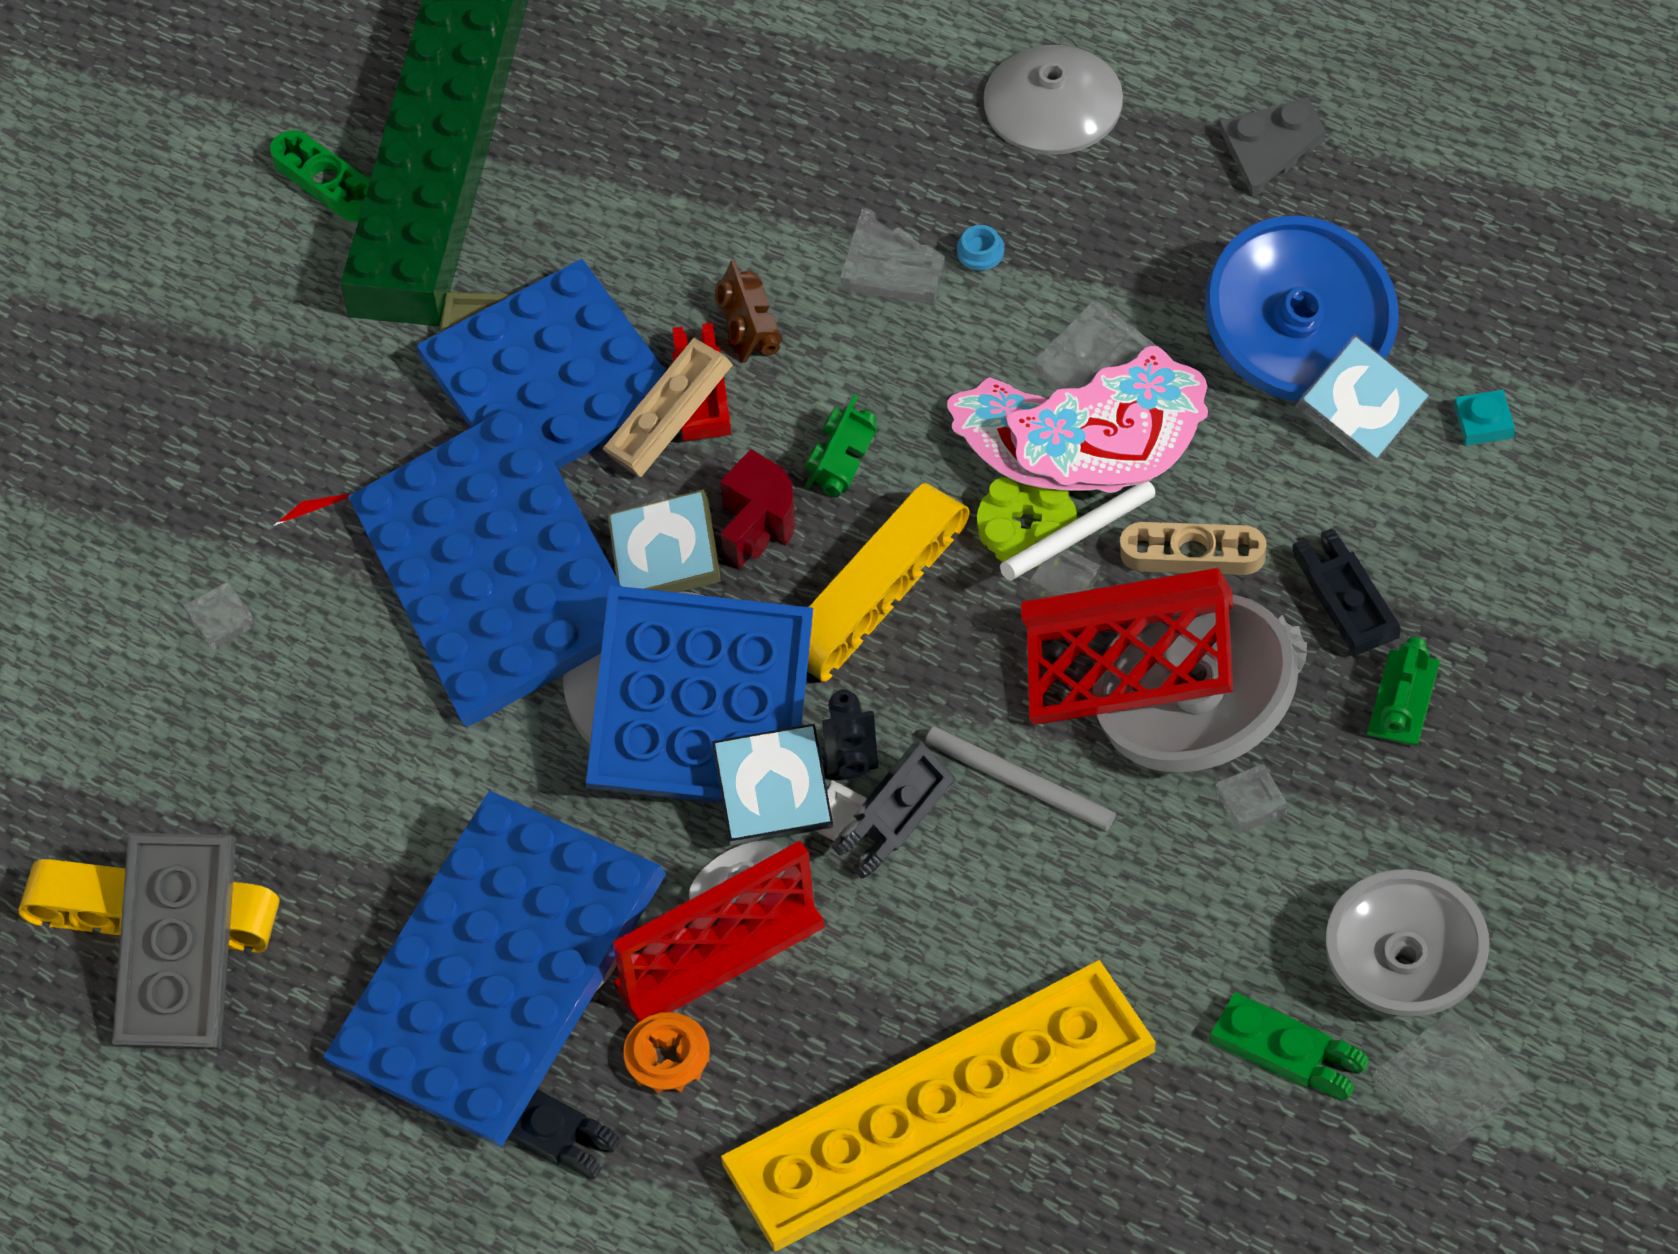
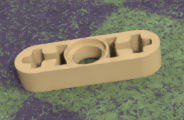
M1138 522L1129 525L1122 532L1120 537V557L1127 567L1142 572L1190 573L1219 568L1222 574L1248 575L1255 573L1264 565L1266 559V539L1258 529L1246 525ZM1138 541H1148L1147 552H1137ZM1165 541H1171L1170 555L1164 554ZM1195 541L1203 544L1207 551L1199 557H1187L1180 552L1179 548L1186 542ZM1216 542H1222L1221 556H1215ZM1239 544L1248 545V556L1238 555L1237 549Z

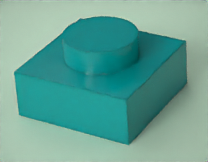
M1504 390L1455 397L1454 409L1465 446L1514 438L1515 426Z

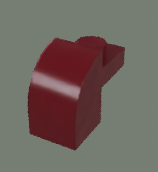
M750 449L720 481L723 508L736 516L720 533L723 560L737 569H740L750 557L753 559L758 558L767 548L770 537L786 546L794 533L796 525L793 488L788 475L780 466Z

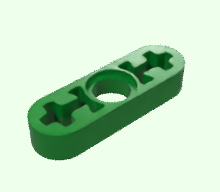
M290 130L277 135L270 145L275 168L342 218L358 222L364 200L360 202L357 199L366 196L370 180L301 131ZM288 150H289L290 152H293V153L287 154L286 156H285V154H284V153H285L286 151H288ZM299 150L301 152L302 159L305 162L304 165L302 164L301 158L294 154ZM321 171H333L337 174L333 180L327 183H318L312 180ZM347 193L356 199L349 202Z

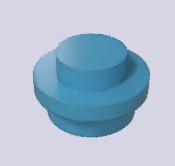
M975 225L968 228L957 243V256L959 261L970 269L988 270L998 265L1003 259L1004 242L993 228L986 225Z

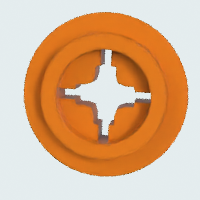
M664 1012L651 1015L634 1026L626 1038L623 1055L626 1069L634 1077L638 1086L645 1085L651 1087L658 1094L663 1090L676 1089L682 1092L685 1085L694 1079L700 1081L703 1069L707 1063H710V1046L705 1031L695 1020L683 1014ZM653 1044L658 1048L662 1047L666 1050L672 1048L673 1045L677 1046V1058L681 1063L673 1062L669 1059L664 1060L661 1064L657 1063L658 1054Z

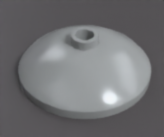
M1065 45L1037 46L1010 56L993 71L984 91L985 114L995 132L1008 143L1025 151L1038 154L1057 155L1072 153L1097 143L1114 128L1121 115L1123 105L1121 83L1113 69L1096 55L1080 48Z
M1408 869L1390 870L1371 875L1357 882L1337 901L1327 924L1326 953L1331 969L1338 981L1360 1002L1375 1010L1392 1015L1424 1016L1441 1012L1454 1006L1473 991L1483 976L1487 965L1489 933L1478 906L1457 885L1428 872ZM1408 955L1414 959V962L1402 964L1396 960V957Z

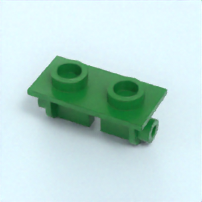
M854 394L843 409L835 406L828 416L822 431L829 436L824 446L816 443L803 469L810 472L803 487L804 490H808L815 481L822 485L823 492L830 497L837 498L842 492L848 491L861 461L845 452L847 450L862 458L878 430L877 418L872 412L853 409L858 395Z
M1410 637L1406 643L1400 645L1399 650L1390 649L1369 723L1368 736L1418 747L1440 665V660L1429 658L1430 653L1423 639Z

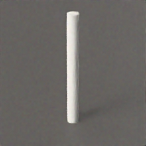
M1150 482L1133 486L1002 562L1000 565L1001 573L1010 581L1021 576L1154 498L1155 489Z

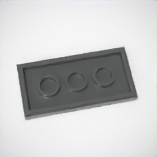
M128 833L113 1045L221 1049L236 838L234 836Z

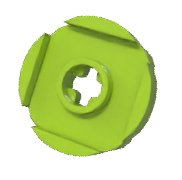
M1001 477L993 481L990 485L989 493L982 499L977 513L978 535L983 545L985 546L986 544L988 549L995 553V557L1004 562L1077 520L1075 504L1069 497L1068 490L1035 487L1014 481L1008 477ZM1023 514H1031L1034 518L1040 519L1041 522H1033L1031 529L1021 528V522L1015 519L1022 517ZM1052 557L1044 561L1043 563L1039 564L1038 566L1044 565L1052 561Z

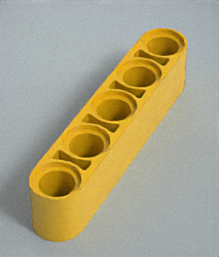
M928 483L921 484L913 491L809 606L813 608L807 666L808 673L824 682L833 676L829 672L833 668L838 670L863 642L860 637L864 633L869 635L894 608L891 605L894 599L900 601L924 574L920 570L925 565L930 567L953 542L954 539L951 536L954 532L961 533L969 518V508Z
M51 859L37 860L32 864L18 909L19 915L34 925L42 926V922L45 921L51 922L50 927L92 932L94 927L101 928L100 933L120 935L125 868ZM233 882L228 949L244 951L246 946L253 947L252 952L257 953L267 949L280 902L276 893L263 886Z

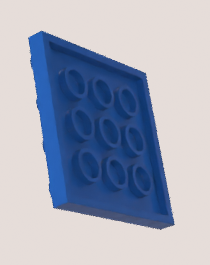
M583 259L417 344L418 356L469 428L521 401L558 469L607 443L666 372Z
M609 585L586 789L723 803L712 741L802 726L813 608Z

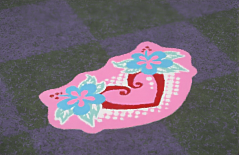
M1158 346L1146 347L1136 359L1127 364L1102 368L1098 371L1093 381L1078 389H1059L1040 406L1010 413L1006 420L1017 438V461L1027 471L1053 477L1056 482L1066 486L1077 482L1101 485L1129 484L1157 477L1168 470L1181 457L1190 444L1198 423L1207 418L1208 409L1204 404L1207 384L1206 379L1199 371L1173 361Z
M989 377L977 388L954 394L947 401V408L954 419L952 423L953 431L964 436L971 448L991 467L1014 481L1048 489L1079 491L1098 489L1112 493L1121 490L1124 486L1141 485L1152 480L1151 478L1142 482L1115 485L1077 482L1066 486L1056 482L1053 477L1034 474L1024 469L1017 461V438L1007 424L1006 418L1013 411L1032 409L1042 405L1048 400L1044 397L1024 393L1009 384Z

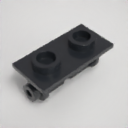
M841 689L829 699L828 707L831 719L822 720L826 769L828 778L841 776L852 779L866 774L868 770L878 768L874 711L862 713L857 695L849 690Z

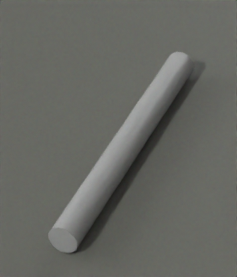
M933 726L926 737L925 744L1100 829L1108 831L1115 820V812L938 727Z

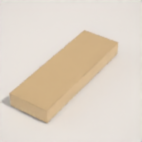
M693 338L602 450L611 459L639 477H642L733 366L732 363L723 354Z

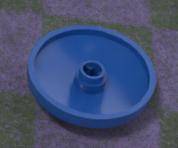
M1281 216L1260 221L1248 227L1225 247L1213 266L1206 286V320L1211 337L1222 357L1248 383L1261 391L1285 400L1306 402L1304 397L1355 337L1385 360L1391 351L1397 334L1399 320L1397 297L1393 283L1382 262L1355 235L1344 228L1321 219L1307 216Z

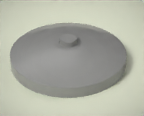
M1232 594L1233 609L1229 610L1233 692L1097 714L1098 720L1111 744L1131 761L1146 768L1165 772H1192L1209 769L1236 759L1258 745L1275 729L1286 714L1294 697L1298 679V665L1294 648L1285 628L1273 613L1250 599ZM1215 612L1198 615L1186 630L1202 640L1216 624ZM1162 622L1147 624L1136 638L1152 648L1167 632L1169 627ZM1117 635V637L1112 641V643L1109 645V647L1107 648V650H1108V649L1115 643V641L1120 637L1119 635ZM1179 636L1162 657L1178 667L1195 646ZM1216 642V643L1213 645V647H1212V648L1215 649L1216 651H1217V642ZM1130 644L1112 665L1128 675L1145 654ZM1205 654L1188 675L1196 681L1218 678V662ZM1155 663L1138 684L1145 689L1159 688L1171 673L1158 663ZM1106 671L1093 685V695L1097 698L1110 696L1121 681Z

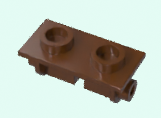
M731 260L722 280H719L716 285L715 300L718 308L723 309L728 323L729 341L732 345L736 346L741 363H746L752 351H761L764 355H772L778 352L782 336L778 330L773 313H767L770 305L761 278L754 275L752 271L740 273L736 261Z

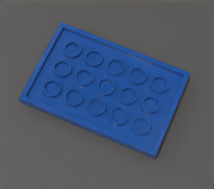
M521 401L348 496L465 727L479 722L601 654L609 585H621Z
M489 790L323 1058L330 1065L502 1148L616 959L613 941L632 932L666 876L665 871L661 865Z

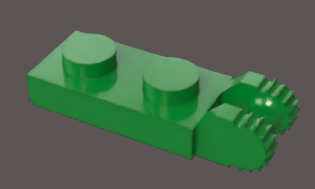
M1234 992L1210 1033L1211 1043L1306 1088L1310 1085L1343 1101L1349 1099L1354 1090V1084L1346 1076L1341 1075V1073L1338 1074L1326 1066L1320 1067L1324 1058L1358 1074L1360 1072L1363 1073L1370 1062L1366 1053L1351 1046V1044L1343 1040H1332L1331 1036L1237 992Z

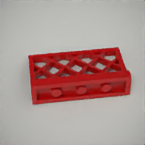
M1213 568L1022 601V621L1027 627L1029 719L1032 723L1036 725L1232 693L1229 610L1233 609L1232 590L1220 569ZM1215 612L1216 624L1202 640L1186 630L1198 615ZM1162 622L1169 629L1152 648L1136 638L1147 624ZM1112 630L1120 637L1102 657L1087 646L1099 632ZM1181 636L1193 644L1195 648L1176 667L1162 657V655ZM1062 638L1071 645L1052 665L1042 658V642ZM1216 642H1217V651L1212 648L1213 645H1214ZM1131 644L1144 653L1145 656L1126 675L1112 664ZM1082 652L1096 664L1077 684L1063 672ZM1207 654L1218 662V678L1196 681L1188 674ZM1155 663H1158L1171 673L1159 688L1145 689L1138 684ZM1042 668L1047 671L1043 676H1042ZM1106 671L1121 681L1110 696L1097 698L1088 692ZM1057 679L1072 689L1060 704L1043 707V694Z
M801 840L613 941L619 978L614 980L615 989L637 1023L654 1014L675 1011L825 928L824 919L814 906L809 852ZM785 871L780 878H777L781 872ZM763 893H767L762 900L758 901ZM739 896L734 903H730L735 897ZM717 918H721L716 925L711 927ZM693 921L688 928H684L686 924ZM670 944H674L669 951L663 953ZM647 946L641 954H632Z

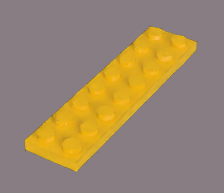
M1098 960L721 1156L722 1165L774 1252H777L1153 1054L1156 1042L1106 968Z

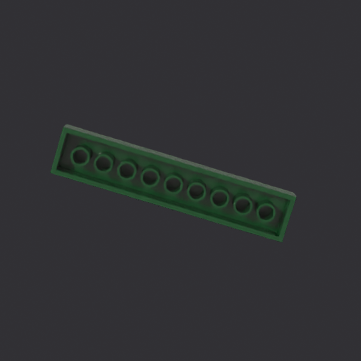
M422 0L340 283L348 318L440 327L443 302L446 292L451 291L529 0Z

